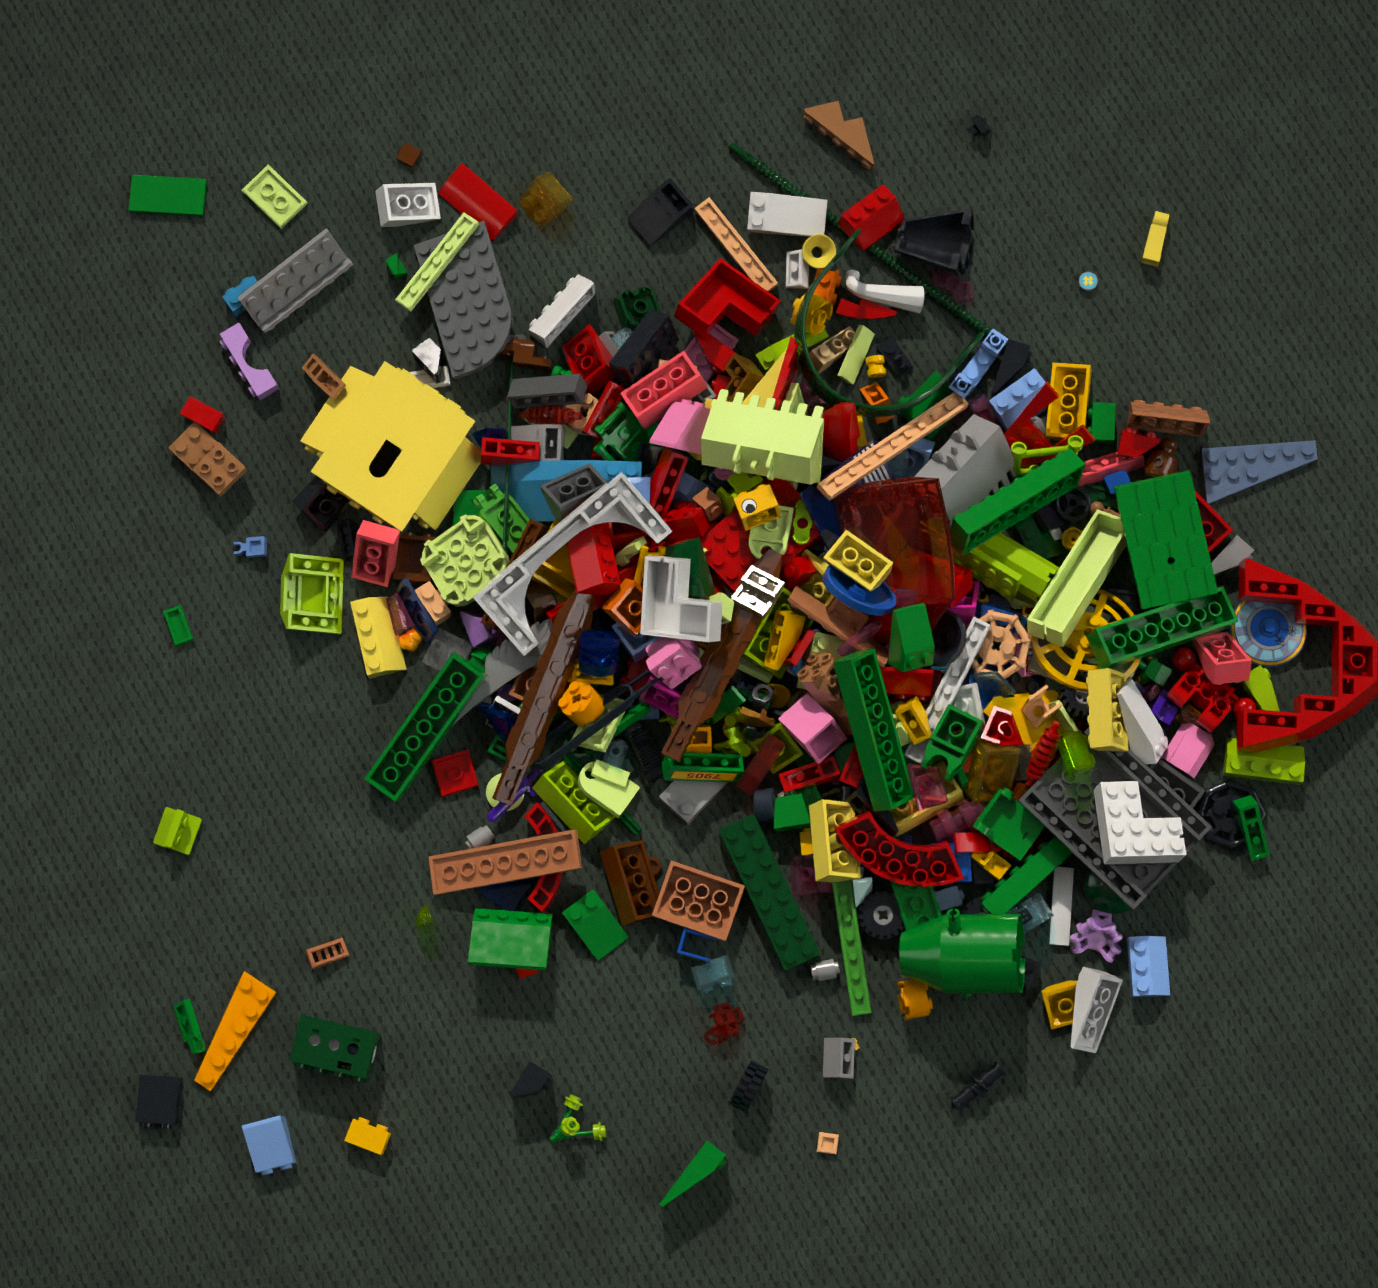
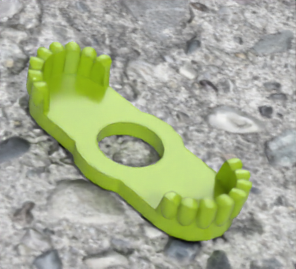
M802 499L795 505L796 514L793 520V539L798 545H805L809 542L810 529L812 527L811 503L806 499ZM804 518L808 521V526L803 529L799 528L797 521Z

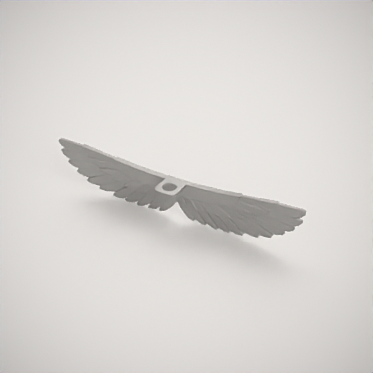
M549 619L541 624L536 622L531 626L530 629L539 644L525 656L510 639L509 641L504 640L500 649L497 646L492 654L489 653L486 656L485 673L488 676L456 722L487 696L494 694L506 685L508 681L538 663L551 634L550 630L553 623Z

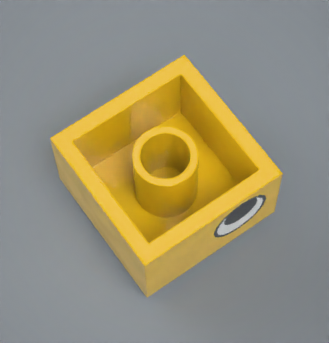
M770 484L759 485L755 490L739 493L737 497L733 498L745 531L781 517L779 506Z

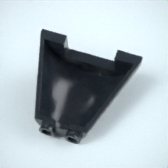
M973 209L904 219L901 227L898 228L897 236L900 239L894 242L893 252L954 276H964L971 262L974 239H972V230H974Z

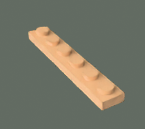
M710 197L694 208L695 212L749 279L768 292L778 285L775 278Z

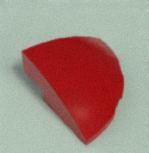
M839 403L828 410L825 409L822 414L824 419L822 454L831 459L849 463L854 459L855 455L858 457L859 453L857 439L860 437L855 403Z

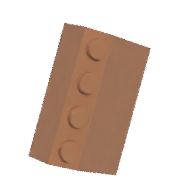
M1134 400L1129 405L1127 427L1137 428L1138 430L1203 437L1210 424L1207 411L1202 410L1200 407L1188 409L1177 404L1171 407L1164 406V403L1160 402L1146 404L1143 400Z
M671 861L652 916L726 941L745 886Z

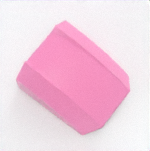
M1193 723L1181 724L1161 759L1194 779L1215 745L1212 735Z

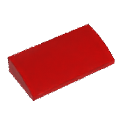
M463 163L452 173L438 192L442 198L461 214L466 213L478 222L485 221L492 241L518 215L517 209Z

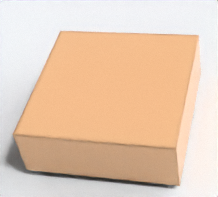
M819 1132L817 1152L836 1155L839 1135Z

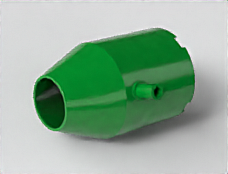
M950 909L945 915L901 933L899 945L901 974L906 978L945 994H959L961 998H964V994L966 998H969L972 994L1022 993L1025 978V958H1021V946H1025L1021 914H960L958 909H955V914H953V909Z

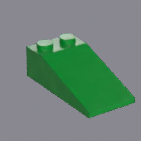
M706 1141L659 1205L665 1207L714 1173L716 1169L721 1170L727 1162L724 1159L726 1154L709 1141Z

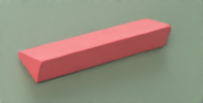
M1113 452L1085 461V467L1078 486L1084 487V484L1103 481L1104 477L1124 469L1128 473L1145 466L1144 456L1142 454L1135 458Z

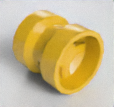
M883 355L869 356L865 359L866 365L869 368L867 371L868 378L874 379L886 376V369L883 367L885 363Z

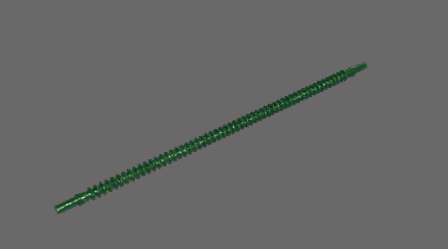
M733 142L729 145L728 148L740 156L744 162L751 164V168L755 167L756 171H760V174H765V178L769 177V181L773 180V184L777 183V187L781 186V189H785L786 193H790V196L807 197V194H803L802 190H798L797 186L793 187V183L789 184V180L785 181V177L781 178V175H777L776 171H772V168H767V164L763 165V161L759 162V158L755 159L752 154L744 151ZM827 209L826 221H829L830 225L833 224L834 228L838 227V231L842 230V234H845L838 225L840 218L837 219V215L833 216V212L829 213ZM876 243L867 248L869 250L868 253L872 252L873 256L876 255L877 259H881L882 263L886 262V266L890 265V269L894 268V271H898L899 275H903L904 279L908 278L907 281H912V285L923 286L925 294H930L929 297H934V301L938 300V304L942 303V306H946L947 310H952V314L956 313V317L960 316V320L964 319V322H968L969 326H974L973 329H978V333L983 332L984 335L988 336L991 332L990 326L986 327L985 323H981V320H976V316L972 317V313L968 314V310L964 311L963 307H959V304H954V300L950 301V297L946 298V294L942 295V292H938L937 288H932V284L928 285V281L924 282V278L920 279V276H916L915 272H910L911 269H906V265L902 266V262L898 263V259L894 260V257H890L889 253H884V249L880 250V246L876 247Z

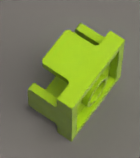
M745 472L740 474L734 473L728 477L727 482L734 489L725 491L720 487L716 493L725 508L723 513L727 516L736 508L733 498L737 497L739 493L755 490L757 486L761 485L763 478L760 475L753 476V474Z

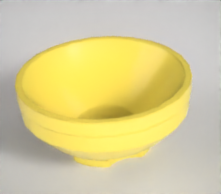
M823 234L812 235L805 241L802 247V256L805 262L817 269L825 268L836 255V247L833 240ZM814 247H819L822 250L821 257L815 258L812 255Z

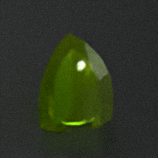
M428 904L421 907L416 915L415 924L417 930L435 923Z

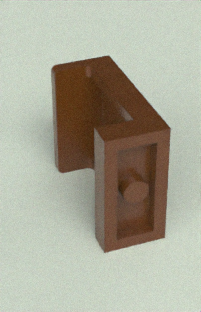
M402 532V535H399L395 572L393 571L395 583H400L401 580L408 578L411 584L424 585L430 581L433 585V579L420 560L425 548L424 544L428 540L433 541L436 539L432 534L423 533L421 536H414V533Z

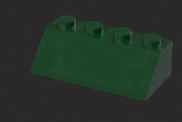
M1033 514L1013 525L1020 544L1044 559L1052 561L1067 554L1061 540H1054L1051 532L1045 534Z

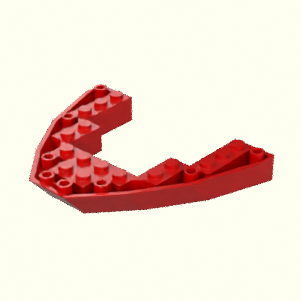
M1244 558L1239 563V601L1295 605V624L1332 627V695L1300 694L1294 698V713L1254 709L1241 710L1237 713V752L1257 753L1314 738L1353 716L1378 696V639L1353 615L1307 583L1248 558Z

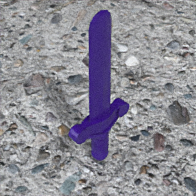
M536 768L527 778L523 776L512 805L526 791L531 796H536L537 793L533 790L532 783L542 774L543 769ZM499 802L488 813V821L495 822L511 805Z

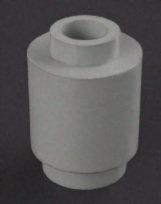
M486 825L483 828L479 827L466 836L467 841L465 844L469 849L483 847L492 843L491 840L495 837Z
M833 959L815 962L814 965H810L813 981L837 978L836 974L840 973L838 962H834Z

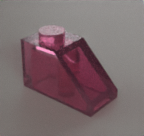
M985 394L966 400L969 403L968 408L971 416L975 414L996 424L992 405Z

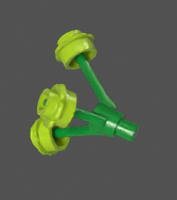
M572 1094L570 1097H565L564 1105L569 1108L559 1128L554 1131L550 1140L556 1143L558 1140L562 1141L565 1138L593 1135L594 1140L602 1141L606 1137L605 1125L601 1126V1122L594 1124L591 1131L577 1132L580 1129V1125L575 1118L569 1116L573 1109L578 1111L583 1104L580 1103L581 1099Z

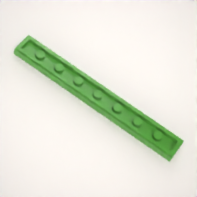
M852 880L833 882L832 886L852 1016L870 1014L872 1012Z

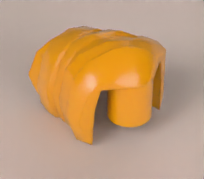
M414 628L399 637L400 647L414 652L418 644L423 640Z

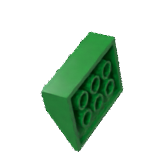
M475 908L468 965L546 970L552 936V914Z

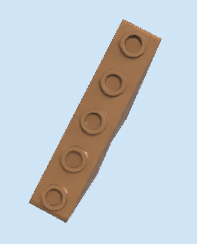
M839 101L804 109L803 119L811 125L813 123L818 127L817 130L822 135L831 137L832 142L836 146L844 147L847 150V154L852 158H858L864 168L868 170L870 168L874 169V160L862 117L844 121Z

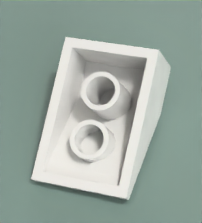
M435 183L383 184L375 191L381 227H397L441 219Z

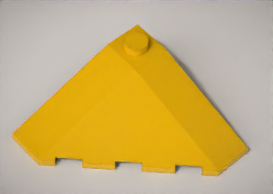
M1046 690L1042 699L1048 705L1053 701H1057L1058 692ZM1029 693L1013 694V697L1003 698V696L993 697L983 710V713L990 717L994 706L1012 711L1023 744L1031 753L1034 747H1036L1037 742L1040 741L1041 735L1044 734V730L1050 728L1053 721L1059 722L1057 717L1054 716L1036 729L1021 711L1027 699L1032 696ZM1036 707L1033 709V714L1036 717H1042L1043 710ZM1061 723L1058 729L1060 736L1057 740L1056 749L1067 734Z

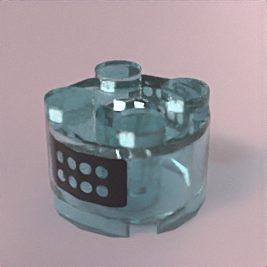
M1040 892L1007 912V914H1021L1024 934L1054 916Z

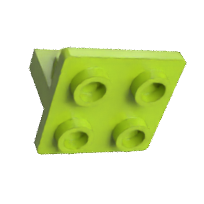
M166 807L153 843L190 855L202 819L187 814L185 811Z

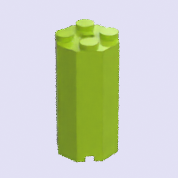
M1002 533L983 543L979 548L982 552L1021 574L1022 579L1018 591L1037 603L1059 570L1058 566Z

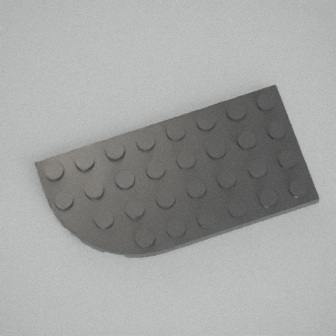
M485 221L479 222L480 225L427 291L454 380L478 372L491 364L492 360L505 348L509 340L510 329L512 328L511 305ZM446 234L414 245L420 267Z

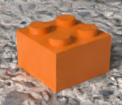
M625 579L602 606V609L627 633L637 635L641 631L643 588L636 581Z

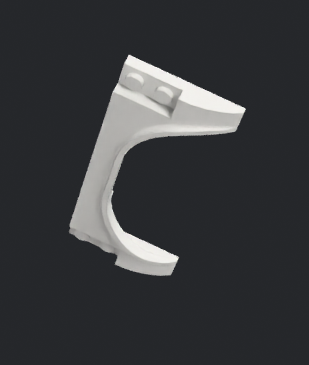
M622 472L590 496L473 597L524 656L539 644L530 629L525 613V595L528 584L538 567L571 538L590 526L605 522H620L633 525L646 532L657 544L672 532L665 521Z

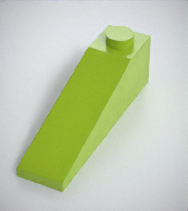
M825 329L818 335H812L805 331L808 350L830 338ZM791 336L755 355V360L764 375L787 349Z
M1260 665L1250 671L1248 681H1241L1240 683L1254 701L1258 710L1279 711L1270 680L1271 675L1266 668H1262Z

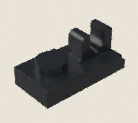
M892 336L876 346V349L884 356V360L897 378L913 368L911 362Z

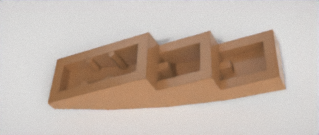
M312 354L302 367L307 375L334 400L346 386L338 375L315 354Z

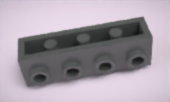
M580 374L513 379L507 398L515 409L582 404L587 384Z

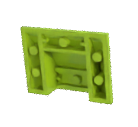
M289 553L281 575L280 614L286 629L342 634L344 559Z

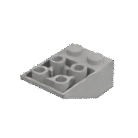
M563 425L511 426V440L540 442L538 461L564 460L565 428Z

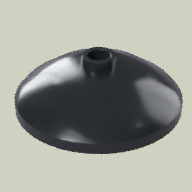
M938 608L927 612L935 646L932 666L942 667L951 664L961 655L966 644L967 634L964 622L959 615L951 610Z

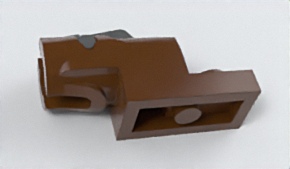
M509 335L505 348L498 354L510 359L513 357V365L515 367L551 371L552 361L547 356L539 355L537 358L535 357L536 345L534 342L527 340L525 335Z

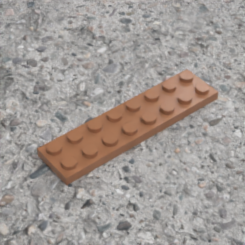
M575 829L429 856L433 895L582 869L578 834Z

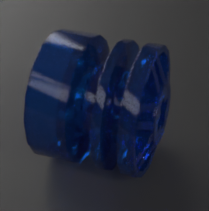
M592 629L583 632L579 636V670L588 676L605 677L615 674L619 670V636L615 632L605 629Z

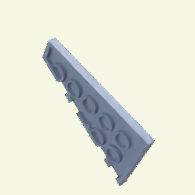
M1316 440L1202 448L1201 457L1206 502L1211 504L1316 461L1318 459Z

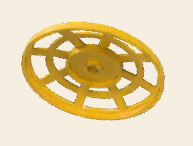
M1099 589L1097 594H1100L1099 600L1093 599L1090 603L1096 605L1094 613L1084 612L1064 646L1069 645L1077 653L1074 660L1064 653L1061 649L1062 646L1049 643L1040 647L1038 638L1029 634V637L1032 638V642H1030L1031 649L1043 670L1057 682L1078 691L1088 692L1086 683L1074 680L1078 670L1088 672L1089 670L1100 669L1099 665L1082 664L1084 657H1095L1084 632H1092L1095 628L1110 624L1101 617L1103 609L1108 611L1116 621L1122 620L1114 609L1105 604L1107 598L1119 605L1129 617L1135 616L1124 602L1102 589ZM1054 650L1065 663L1071 666L1068 675L1065 676L1056 670L1048 662L1044 654ZM1141 658L1134 660L1130 668L1124 673L1126 674V680L1135 672Z

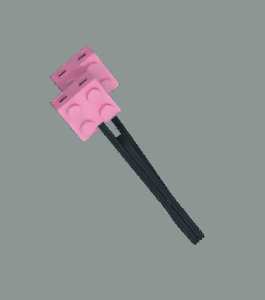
M668 637L658 638L645 648L649 656L646 660L649 669L630 683L619 685L603 695V706L628 689L630 690V697L545 760L537 763L535 760L532 764L538 769H546L552 766L625 712L632 705L635 698L661 679L670 689L682 683L702 668L698 659L701 653L697 644L692 640ZM651 673L656 676L641 689L634 692L632 686ZM570 718L546 734L544 746L576 724Z

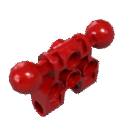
M1181 647L1174 652L1172 658L1173 665L1180 671L1191 672H1186L1168 692L1166 697L1180 708L1188 700H1192L1197 707L1202 708L1203 713L1196 722L1209 733H1212L1230 712L1231 706L1233 715L1236 718L1237 713L1243 709L1257 710L1256 704L1252 699L1248 697L1239 698L1233 693L1235 688L1230 687L1228 683L1213 685L1205 675L1203 667L1197 663L1196 654L1192 649Z

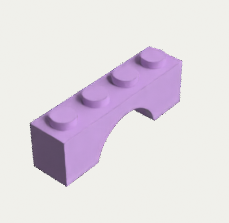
M240 323L220 333L222 337L221 345L225 351L230 350L232 355L229 358L234 366L239 365L241 369L239 374L244 382L248 380L251 386L248 389L253 397L258 396L259 400H262L279 390L268 369H254L246 363L245 353L251 341Z

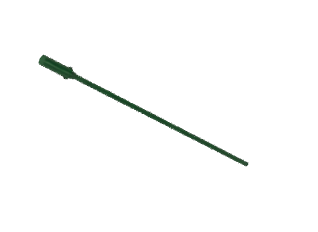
M513 357L510 359L509 389L513 380ZM509 399L507 439L511 440L512 404ZM510 464L506 465L502 543V547L507 555L509 550L507 546Z

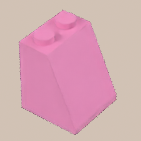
M682 399L681 402L673 401L650 438L649 443L701 454V437L711 409L705 408L706 404L694 401V405H692L693 401Z
M807 693L778 718L789 734L817 764L821 763L847 739L834 718Z

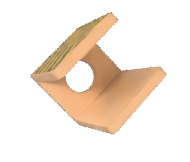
M1047 685L1029 697L1021 708L1022 713L1036 729L1053 718L1063 705L1060 702L1051 709L1042 699V696L1048 689ZM1036 707L1041 708L1043 716L1036 717L1033 714V709Z

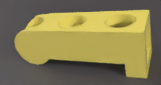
M1155 211L1141 263L1158 267L1169 214Z

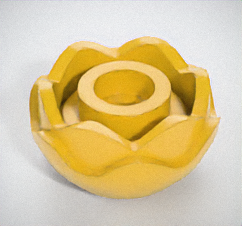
M1075 527L1064 531L1061 537L1063 546L1071 551L1083 531Z

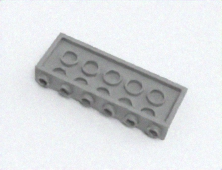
M325 229L237 298L257 326L266 333L283 319L289 317L297 308L303 306L311 297L317 295L325 286L331 284L334 279L348 271L353 263L347 258L331 233Z

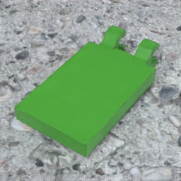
M493 484L486 490L487 495L493 499L487 502L485 497L480 494L472 503L481 510L477 514L490 525L502 544L505 493L503 494L499 487ZM508 493L507 546L509 548L508 553L512 557L529 518Z

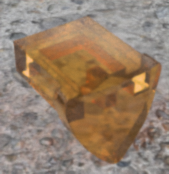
M1187 701L1179 709L1174 719L1181 724L1192 723L1197 727L1201 726L1196 722L1201 713Z

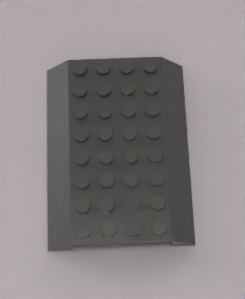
M1088 728L1018 801L1134 910L1178 862L1104 864L1094 789L1100 782L1138 781L1143 818L1181 817L1183 835L1180 838H1184L1186 854L1212 826L1129 748L1126 752L1098 751L1090 748L1088 743L1090 728Z

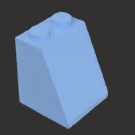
M280 1115L242 1125L256 1173L261 1172L262 1176L273 1173L275 1168L280 1167L282 1171L292 1168V1164L296 1163L286 1117Z

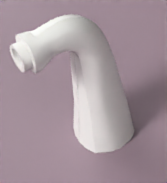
M847 271L845 275L846 287L857 297L918 314L921 312L924 302L923 286L865 284L859 281L860 274L858 271Z

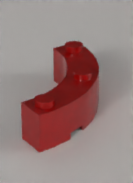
M538 802L524 816L533 826L538 836L558 833L552 819ZM563 872L540 876L534 891L528 897V900L542 913L546 912L555 899L560 888Z

